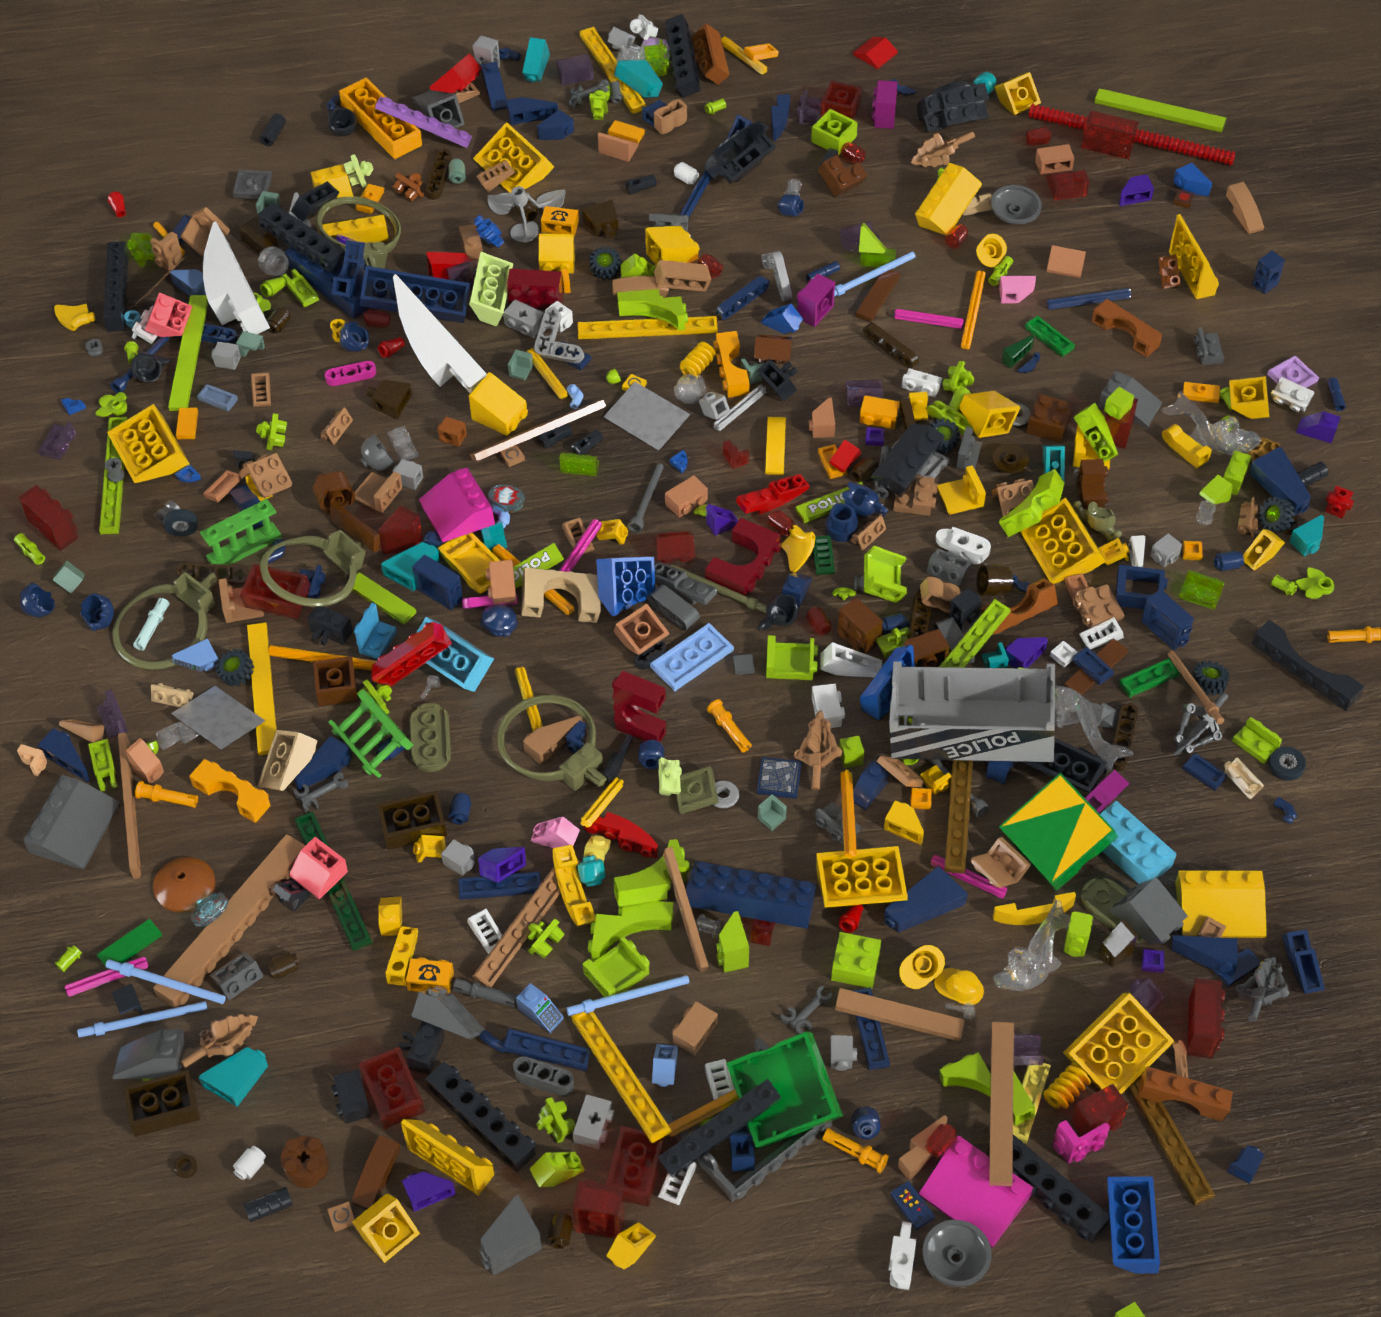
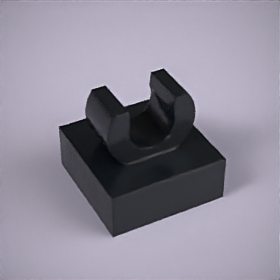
M234 450L233 458L237 460L236 467L240 469L242 462L247 463L252 460L255 462L256 454L249 451Z

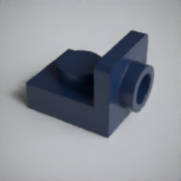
M580 720L566 736L567 748L574 754L585 745L583 742L587 737L586 724Z

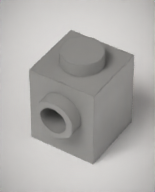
M613 27L607 42L611 43L612 48L616 50L624 49L630 51L635 36Z
M218 342L211 353L216 367L235 370L241 358L238 345Z
M708 392L699 400L703 414L706 417L717 420L730 411L724 395Z
M401 459L400 463L393 469V472L395 471L401 475L402 486L413 490L417 488L423 478L422 465L416 464L413 461Z
M1168 533L1153 545L1150 557L1156 563L1165 567L1177 560L1182 544Z
M453 840L441 854L443 865L461 876L470 871L475 864L472 848L466 844L462 845L456 840Z
M831 1035L830 1068L839 1071L852 1069L853 1061H857V1048H853V1036Z

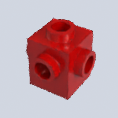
M1336 485L1333 492L1329 491L1325 501L1328 504L1325 512L1343 519L1346 511H1350L1353 506L1354 500L1351 499L1354 492Z

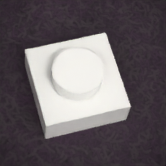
M1062 641L1050 652V657L1065 667L1078 652Z

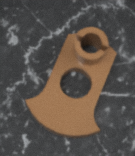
M1177 1040L1173 1042L1176 1071H1170V1073L1188 1078L1187 1050L1183 1041Z

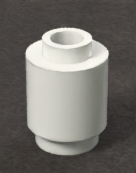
M684 162L677 164L674 168V176L692 185L697 182L699 173L695 168Z
M255 1146L247 1149L233 1165L235 1175L241 1180L245 1178L250 1180L264 1164L263 1160L266 1158V1155Z

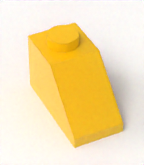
M1263 529L1243 554L1244 563L1253 570L1258 569L1272 559L1285 542L1272 531Z
M894 801L885 818L884 830L921 845L924 831L914 808L906 803Z
M401 896L380 898L378 909L381 936L398 935L402 926Z
M638 1222L617 1235L607 1257L612 1260L614 1265L625 1270L639 1259L656 1235Z

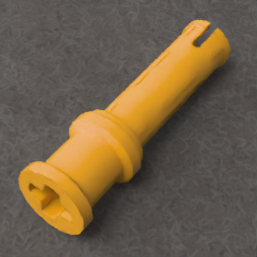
M1366 626L1364 629L1327 632L1329 634L1327 635L1328 643L1352 641L1371 643L1372 641H1381V627L1371 628Z
M720 699L711 702L706 709L707 712L714 716L717 725L723 726L741 752L748 751L752 744L734 723L732 714L726 711Z
M139 781L135 790V797L137 799L142 797L151 799L152 802L161 800L196 808L198 803V795L163 789L158 784L155 786L144 784V781Z
M830 1128L825 1131L822 1141L858 1158L860 1164H867L877 1169L878 1173L883 1171L889 1159V1155H882L872 1150L870 1145L864 1147Z

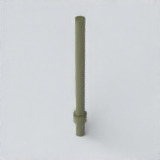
M672 564L670 565V566H672V567H675V568L681 569V570H683V571H686V570H684V569H682V568H679V567H677V566H675V565H672ZM686 571L689 578L716 587L718 593L746 604L752 610L757 609L766 613L767 605L760 603L758 599L746 597Z

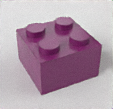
M878 80V86L874 87L873 97L876 98H873L872 109L875 111H872L871 121H875L874 128L894 129L897 82Z
M817 274L808 281L804 289L799 291L797 295V311L803 318V322L815 327L834 307V281Z

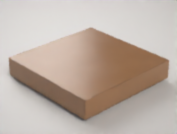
M880 756L877 760L882 767L905 786L921 788L925 783V780L899 759Z

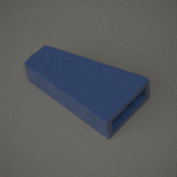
M1281 447L1252 462L1249 474L1272 497L1290 502V506L1294 507V510L1291 512H1295V515L1304 513L1309 508L1311 496Z
M938 866L907 891L908 900L894 901L885 909L884 921L889 928H893L899 933L966 904L968 893Z

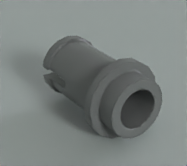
M613 81L609 84L611 90L610 99L613 103H620L623 99L620 83Z

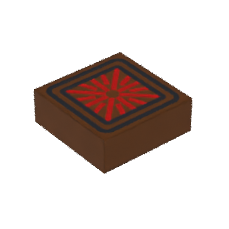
M1178 189L1173 204L1190 208L1195 193Z

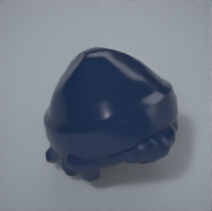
M350 321L345 323L340 330L341 346L351 352H359L368 347V331L360 327L357 322Z
M33 582L27 585L20 593L21 609L31 617L42 618L49 615L55 607V600L51 597V592H46Z
M93 593L82 600L80 614L87 626L93 631L107 628L114 616V608L110 599Z
M496 604L487 607L483 611L480 624L492 635L506 637L510 636L516 629L518 621L512 608L503 604Z

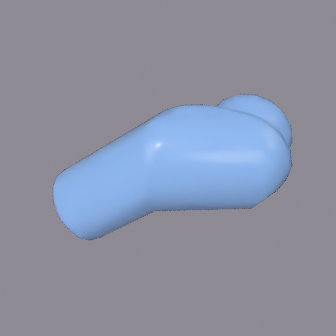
M570 384L567 387V391L572 398L570 407L578 409L583 399V393L575 384Z
M495 505L492 511L498 516L499 520L496 523L502 522L503 528H505L510 522V515L502 507Z

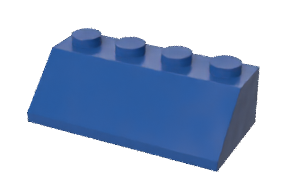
M1107 1177L1113 1265L1133 1273H1158L1160 1258L1153 1177Z

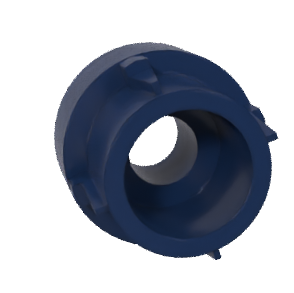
M836 503L832 507L826 519V534L831 536L832 540L846 542L851 540L852 535L857 532L858 521L855 509L844 503Z

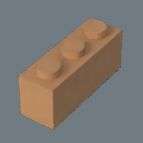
M659 260L654 271L657 286L661 288L706 292L711 281L708 266L705 264Z

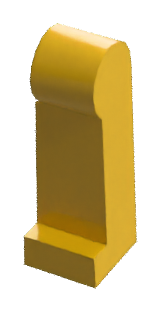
M1177 424L1171 425L1162 432L1164 441L1196 469L1209 461L1212 449L1207 445L1201 446L1184 433Z
M401 926L386 970L387 984L407 986L406 978L410 959L413 958L417 943L418 928Z

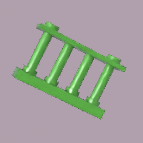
M268 499L200 532L208 546L213 548V552L206 555L210 564L231 565L267 547L275 539H282L280 531L273 522L270 523L269 516L275 514L276 510ZM262 520L263 527L254 531L252 525ZM245 529L247 535L237 539L236 533ZM229 537L230 543L220 548L219 542Z
M362 689L357 694L362 700L360 702L361 705L340 725L336 724L333 720H330L329 723L333 727L331 730L333 734L339 739L342 738L364 763L362 768L369 775L373 773L380 778L382 775L376 767L397 747L403 746L409 750L413 743L378 703ZM366 710H371L373 712L370 715L371 717L349 737L344 731ZM381 722L383 724L381 726L382 729L359 749L355 743L373 725ZM387 734H392V741L373 760L369 761L365 755Z

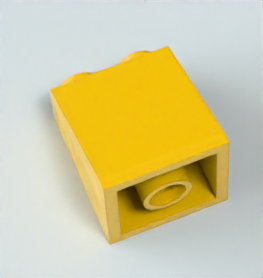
M681 226L648 227L645 229L646 254L656 266L659 260L690 263L698 259V251L700 250L698 243L694 242L690 234Z
M490 372L469 395L472 420L506 436L514 431L518 423L527 416L526 400Z
M996 391L964 395L959 409L968 420V423L971 424L977 437L981 438L1009 434L1020 406Z

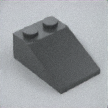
M1115 371L1101 393L1098 408L1104 411L1106 399L1118 387H1121L1134 395L1132 408L1122 418L1148 428L1162 402L1134 378Z
M435 986L419 992L412 1017L468 1039L479 1036L485 1030L453 994L447 992L446 988Z
M161 1029L121 1046L113 1079L159 1078L180 1072L182 1067L180 1061L183 1060L186 1050L183 1029Z

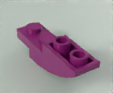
M1114 770L1085 799L1100 814L1130 783Z

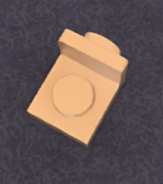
M21 744L17 751L22 762L30 765L33 774L39 776L47 764L43 751Z

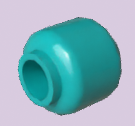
M983 72L978 75L973 83L977 85L985 83L989 95L995 89L994 86L997 85V80L992 73Z
M595 855L583 857V861L577 865L580 881L586 884V886L601 884L602 880L606 877L603 860L595 859Z

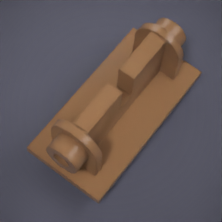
M345 407L341 411L336 412L330 421V425H327L321 431L320 437L323 440L330 439L333 445H335L353 421Z
M1252 497L1251 503L1245 501L1241 505L1237 528L1240 534L1250 532L1252 537H1254L1255 530L1258 529L1257 515H1260L1258 514L1260 506L1256 504L1254 497Z
M882 515L872 517L863 526V530L859 529L852 535L851 542L859 544L861 551L886 530Z

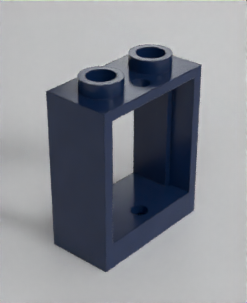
M424 554L412 566L416 590L451 611L463 599L460 576Z
M1119 564L1115 598L1120 607L1144 610L1147 599L1152 596L1125 592L1126 579L1158 583V591L1161 589L1164 592V589H1167L1168 578H1165V570Z
M1160 589L1147 599L1141 622L1175 651L1180 646L1184 647L1189 642L1194 618Z

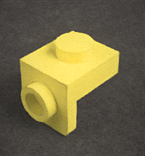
M591 836L585 846L584 857L595 855V859H602L604 863L611 840L605 839L602 836Z

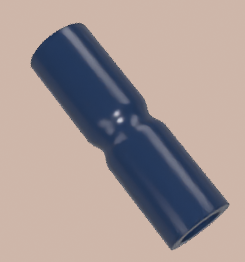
M834 261L806 274V279L809 281L817 274L824 277L839 271L840 266L837 261Z
M1335 377L1328 379L1327 384L1332 395L1335 410H1345L1346 404L1338 379Z

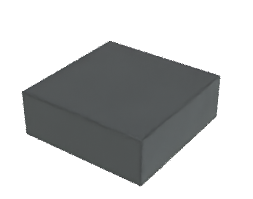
M752 654L733 656L735 675L755 673Z

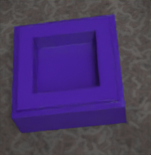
M866 427L865 445L883 446L884 428Z
M1143 949L1142 971L1163 973L1164 951Z

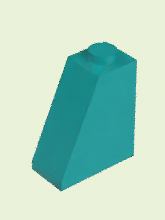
M531 37L529 39L522 72L524 79L528 82H540L550 56L545 39Z
M647 60L618 61L614 72L617 78L643 97L659 96L663 83Z
M421 542L384 561L381 564L383 576L414 592L416 587L412 566L424 554L439 563V551L435 546Z
M246 1047L199 1076L200 1083L203 1088L238 1107L267 1069L266 1056L258 1049L252 1050Z

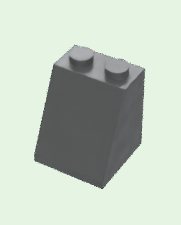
M430 90L412 98L415 110L420 111L423 115L436 118L443 124H450L455 129L465 125L455 93Z
M1157 877L1135 885L1110 909L1121 921L1125 920L1150 945L1165 943L1171 937L1169 934L1180 929L1184 925L1182 921L1188 917Z
M519 1195L512 1199L480 1239L481 1249H479L485 1269H490L492 1274L496 1275L542 1250L540 1233Z

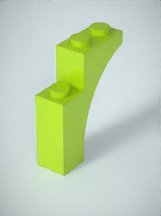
M659 289L617 292L619 316L654 317L670 323L678 331L685 330V323H688L686 304L682 303L681 296L663 298V295L660 296Z
M1056 469L1039 476L1035 488L1028 497L999 520V524L1008 537L1040 522L1043 511L1059 504L1065 483Z
M677 839L669 840L667 848H673L682 881L687 882V873L690 872L688 860L685 861L684 848L679 846ZM664 856L645 870L631 875L614 877V894L619 907L667 899V893L671 889L670 884L672 883Z
M652 901L620 906L618 916L596 914L595 922L592 921L591 923L593 940H589L588 952L592 955V961H596L603 956L622 936L626 937L646 930L671 931L674 902Z
M979 1053L966 1055L960 1061L948 1063L939 1070L940 1081L944 1087H967L982 1092L991 1098V1073ZM1013 1071V1123L1017 1126L1035 1118V1107Z

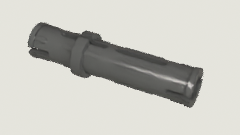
M456 978L453 987L455 988H453V991L470 995L471 998L475 999L478 997L513 1008L516 1005L518 994L486 987L476 981L473 983Z

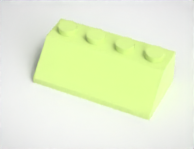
M480 252L469 305L480 321L497 327L504 313L508 293L507 280L509 269L513 268V263Z

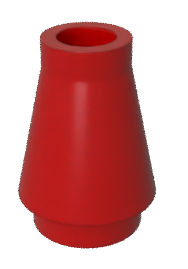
M120 192L110 193L107 199L108 204L114 210L117 217L125 216L123 195Z
M398 337L381 341L378 345L379 354L383 358L391 357L400 348L405 346L404 340Z
M861 904L852 905L839 918V927L842 931L852 933L858 929L861 914L864 910Z

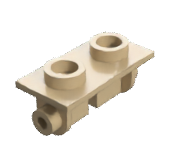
M987 193L979 196L978 199L973 197L963 212V216L992 210L991 199L993 194Z
M162 683L158 685L151 684V701L182 707L189 702V699L193 698V692H190V689H174V687L166 686Z
M1238 757L1232 763L1228 761L1224 765L1226 768L1224 772L1250 800L1264 787V784Z

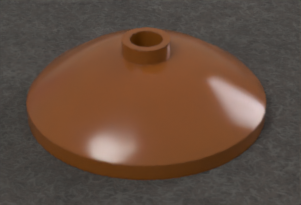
M194 857L177 858L165 864L158 871L153 882V892L158 903L165 909L179 913L190 912L200 908L211 898L215 890V875L211 867L201 859Z

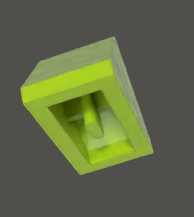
M863 222L860 231L859 252L883 254L886 252V247Z
M1217 475L1199 494L1213 505L1229 502L1233 485L1220 475Z

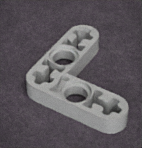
M774 251L762 254L761 261L764 268L773 269L782 302L792 300V291L782 253Z
M548 308L544 313L534 345L535 352L542 358L570 363L581 362L584 359V352L579 346L555 342L562 316L556 308ZM555 313L556 317H553L551 320L550 316H553V314ZM552 329V333L549 336H544V331ZM557 348L564 349L561 355H555ZM577 351L579 355H575V357H573L572 354H575Z

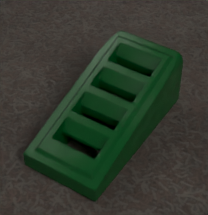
M1030 335L1004 348L1002 362L1008 368L1013 367L1032 350L1034 336Z
M816 536L812 550L816 575L835 574L831 536ZM830 564V566L819 567V565Z

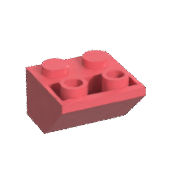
M159 293L144 331L159 337L182 336L193 306Z
M314 837L300 851L289 877L320 899L348 870L343 857Z

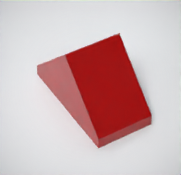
M844 440L830 459L829 464L844 473L862 453L860 449Z

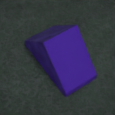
M711 504L706 506V523L715 536L734 528L737 524L738 519L731 510Z

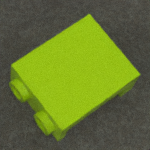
M873 546L864 555V592L898 603L907 594V587L901 586V565L906 561V557Z
M768 635L766 678L813 680V672L817 673V661H814V657L818 656V645H814V638H810V644L775 642L776 636Z
M624 936L619 938L620 943L596 961L592 962L588 959L583 963V973L604 997L625 992L649 975V960L645 955H640L635 944Z

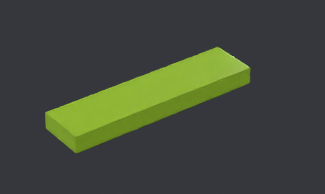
M360 572L356 575L352 591L369 603L376 604L377 608L401 624L405 625L416 614L414 607Z

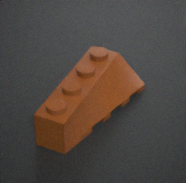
M706 23L691 36L695 61L699 64L698 66L703 74L719 85L729 76L720 33Z

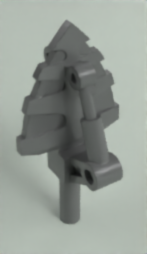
M1222 692L1214 703L1220 708L1229 696ZM1193 703L1183 705L1182 710L1184 714L1180 722L1181 727L1177 735L1174 736V741L1177 743L1173 752L1174 756L1182 752L1183 749L1186 753H1191L1198 746H1203L1211 741H1219L1222 738L1219 725L1213 717L1207 714L1205 707L1194 705ZM1190 715H1196L1199 720L1190 723L1187 727ZM1206 729H1208V736L1198 740L1197 743L1191 745V743L1194 740H1196Z
M1275 957L1264 959L1258 966V969H1256L1255 975L1251 976L1244 984H1239L1235 988L1240 999L1253 1003L1248 1016V1020L1251 1022L1257 1020L1261 1006L1271 1005L1273 1000L1289 995V990L1281 975L1283 969L1279 963L1276 964ZM1257 982L1258 988L1250 989Z

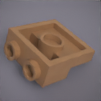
M917 476L902 498L895 494L893 511L930 516L931 508L935 509L936 498L932 497L933 494H937L938 483H934L935 478Z
M1108 584L1095 589L1092 586L1078 591L1073 597V605L1079 610L1084 625H1087L1088 629L1113 617L1116 621L1122 620L1125 617Z

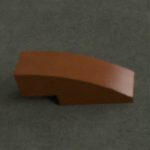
M379 1135L359 1178L351 1201L352 1204L367 1210L377 1202L392 1174L391 1168L401 1151L398 1142Z

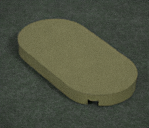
M424 703L418 706L409 718L410 741L413 743V746L410 748L411 759L414 766L419 770L436 772L443 769L451 758L449 715L445 709L436 703Z
M1095 878L1084 885L1081 893V902L1089 913L1113 931L1121 920L1110 909L1128 892L1110 879ZM1138 935L1136 943L1144 942L1145 940Z

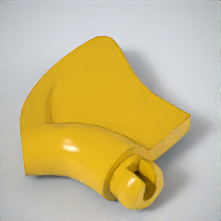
M87 304L79 306H54L58 321L69 330L75 331L78 327L96 320L95 314L93 312L89 313Z
M792 525L794 528L789 529L790 536L782 543L781 547L787 553L790 571L797 572L813 550L815 535L813 532L805 533L797 525Z

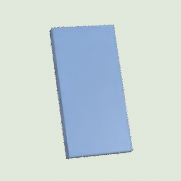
M708 623L652 661L650 668L676 691L734 651V646Z

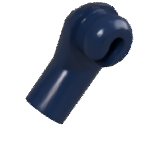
M499 49L501 60L512 58L518 61L521 57V53L512 49Z
M334 95L326 104L327 109L334 110L339 108L337 104L341 100L338 95Z
M281 538L275 539L273 545L283 542ZM286 546L276 549L270 555L268 564L281 558L284 555Z
M1280 797L1275 800L1273 805L1286 813L1283 816V820L1292 824L1293 820L1297 818L1293 805Z
M487 1030L480 1034V1039L488 1046L502 1053L506 1052L502 1051L505 1038L500 1041Z

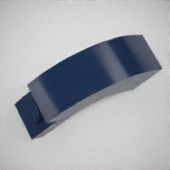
M346 240L343 267L340 274L334 277L332 294L351 297L357 291L365 265V259H363L365 242Z

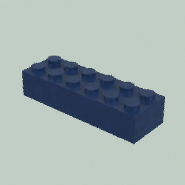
M293 247L285 251L288 267L292 270L296 269L310 285L353 320L370 309V307L360 306L363 275L360 285L353 296L332 294L333 280L335 276L340 274L342 267L332 274L328 270H324L317 263L310 261L305 255L298 253Z
M365 266L360 306L399 312L393 276L396 274L436 319L464 323L470 283Z
M695 861L686 894L690 907L726 914H733L738 911L742 917L808 929L815 902L817 883Z

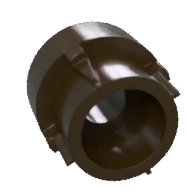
M981 564L976 577L979 595L997 596L1009 593L1013 585V574L1009 567L996 564Z

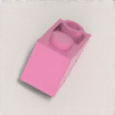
M1001 276L999 287L1001 303H1019L1034 291L1036 276Z
M562 816L538 823L533 829L531 841L551 848L567 845L574 846L580 830Z

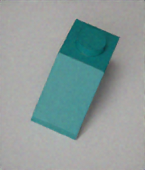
M1061 444L1043 445L1044 474L1056 469L1063 481L1065 477V446Z
M1320 515L1293 530L1289 542L1303 556L1310 553L1313 554L1320 548L1324 516Z

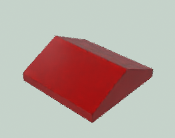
M872 37L855 50L853 55L878 69L895 56L898 51L886 37Z

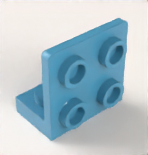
M371 603L370 607L365 609L361 622L357 623L354 629L359 654L378 659L384 655L397 633L395 626L379 621L377 607L374 603Z

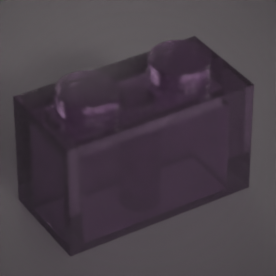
M588 54L558 60L557 73L562 85H568L593 79V66Z

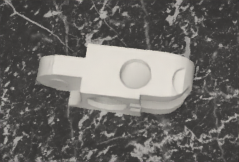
M952 527V530L948 528L941 529L936 534L938 546L947 549L948 553L972 561V564H980L989 556L991 545L983 537Z
M902 1221L900 1237L894 1236L889 1263V1271H891L890 1284L898 1289L909 1290L916 1240L910 1239L911 1223Z

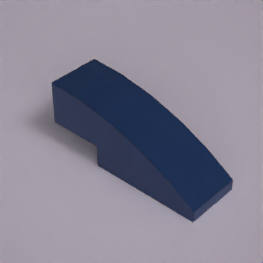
M790 94L777 95V106H771L773 141H776L781 136L787 125L790 111Z
M1307 929L1282 935L1289 962L1303 994L1324 991L1325 987L1315 948H1311Z
M748 1124L730 1136L732 1171L754 1170L753 1138Z

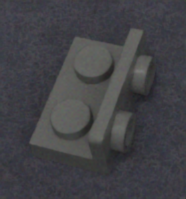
M649 214V221H655V227L681 226L688 232V215Z
M1198 327L1197 334H1194V344H1197V356L1201 359L1202 365L1223 364L1224 356L1218 333H1203L1202 327Z
M966 427L958 454L957 468L965 470L967 466L973 465L974 469L976 468L982 443L975 441V436H972L973 428Z
M937 549L930 557L926 573L960 586L965 574L971 568L972 561Z
M833 802L823 810L818 808L815 812L817 825L820 828H825L835 841H839L844 845L842 810ZM855 822V832L857 835L861 831V826Z
M244 951L212 973L210 977L223 991L225 997L231 1000L260 980L263 974L256 961Z

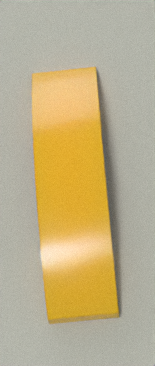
M768 417L765 474L784 475L786 417Z
M567 845L553 848V862L557 882L573 922L576 926L589 924L592 921L595 922L596 917L592 904L586 900L576 869L578 861L573 846Z
M1071 892L1055 895L1053 904L1017 910L1015 903L994 907L993 920L1010 925L1043 923L1067 912L1074 905L1076 894Z

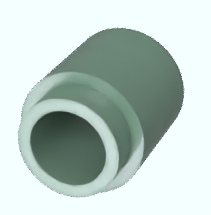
M453 159L448 166L449 180L452 183L459 184L465 180V164L460 159Z

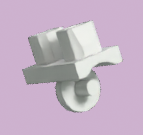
M639 14L638 19H634L630 23V29L634 33H638L644 40H648L649 36L655 38L658 28L653 26V23L648 21L643 15Z

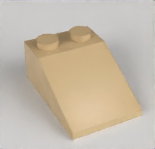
M276 730L258 787L283 791L312 759L318 740L299 732Z

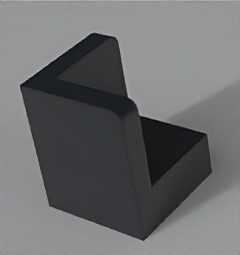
M132 984L112 992L120 1014L137 1008L140 1015L144 1013Z

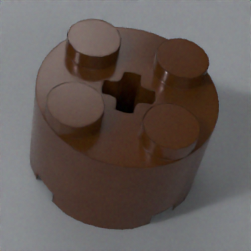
M331 472L320 474L316 477L317 481L313 486V493L320 508L325 510L326 513L330 514L331 504L333 503L339 504L344 509L348 504L350 506L353 504L355 493L344 472Z
M300 1136L286 1142V1146L281 1154V1164L287 1179L299 1188L316 1186L322 1178L326 1177L329 1170V1161L321 1141L311 1136Z

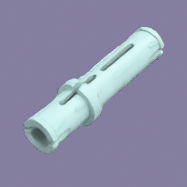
M159 598L153 610L148 613L149 617L133 643L136 649L145 650L157 625L162 622L164 612L170 604L166 599Z

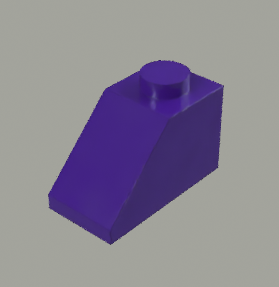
M1147 174L1130 178L1121 191L1120 206L1152 200L1154 187Z
M1322 411L1303 417L1296 433L1332 444L1340 416Z
M1045 637L1017 638L1013 643L1010 642L1005 647V652L1009 659L1008 664L1014 669H1018V667L1028 668L1046 651L1048 639Z
M521 846L488 851L478 857L480 875L497 883L526 866L525 848Z
M426 1172L412 1173L402 1180L414 1212L456 1194L452 1181Z

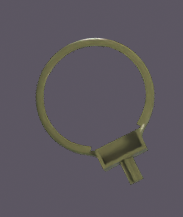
M352 196L332 199L320 207L316 217L319 231L323 236L343 249L346 248V245L333 239L323 228L322 219L329 209L341 204H361L372 207L386 215L392 222L395 230L392 241L387 245H384V242L365 243L363 258L365 259L364 270L365 266L385 269L387 254L396 247L401 235L400 222L390 209L376 201Z
M342 530L330 534L328 539L317 536L289 539L272 546L263 555L260 564L261 576L266 585L275 594L287 601L310 607L333 605L344 600L353 590L356 572L362 568L366 553L364 550L368 548L359 541L354 542ZM305 544L324 549L323 553L347 575L349 574V580L343 590L331 597L320 599L300 597L289 593L274 582L268 571L269 557L276 549L286 545Z
M184 572L174 581V584L154 586L133 598L120 611L114 623L113 643L118 654L129 664L141 669L161 670L176 666L177 664L173 663L172 658L159 662H148L128 654L120 642L119 625L121 619L133 604L147 596L158 593H176L180 600L199 615L198 631L190 646L195 645L206 637L208 629L207 612L216 605L209 589L219 579L214 573H210L199 583Z
M559 695L531 697L512 707L501 720L497 731L499 752L506 763L521 774L540 781L563 780L574 791L588 780L598 787H602L607 780L605 776L598 772L603 768L602 753L595 748L596 730L593 719L589 712L576 701ZM544 703L561 704L576 711L587 725L589 740L559 766L561 770L533 772L520 767L509 757L504 745L505 731L510 721L518 713L528 707Z

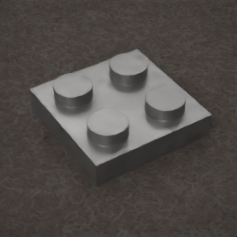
M239 170L233 190L234 198L259 199L262 191L269 192L272 171Z

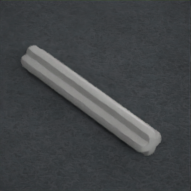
M758 385L735 404L728 413L717 419L713 423L714 429L721 431L766 393V388L763 385Z

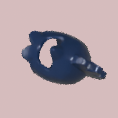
M849 482L847 484L849 490L844 491L842 497L845 499V504L855 509L857 515H886L888 510L879 502L876 492L859 483Z

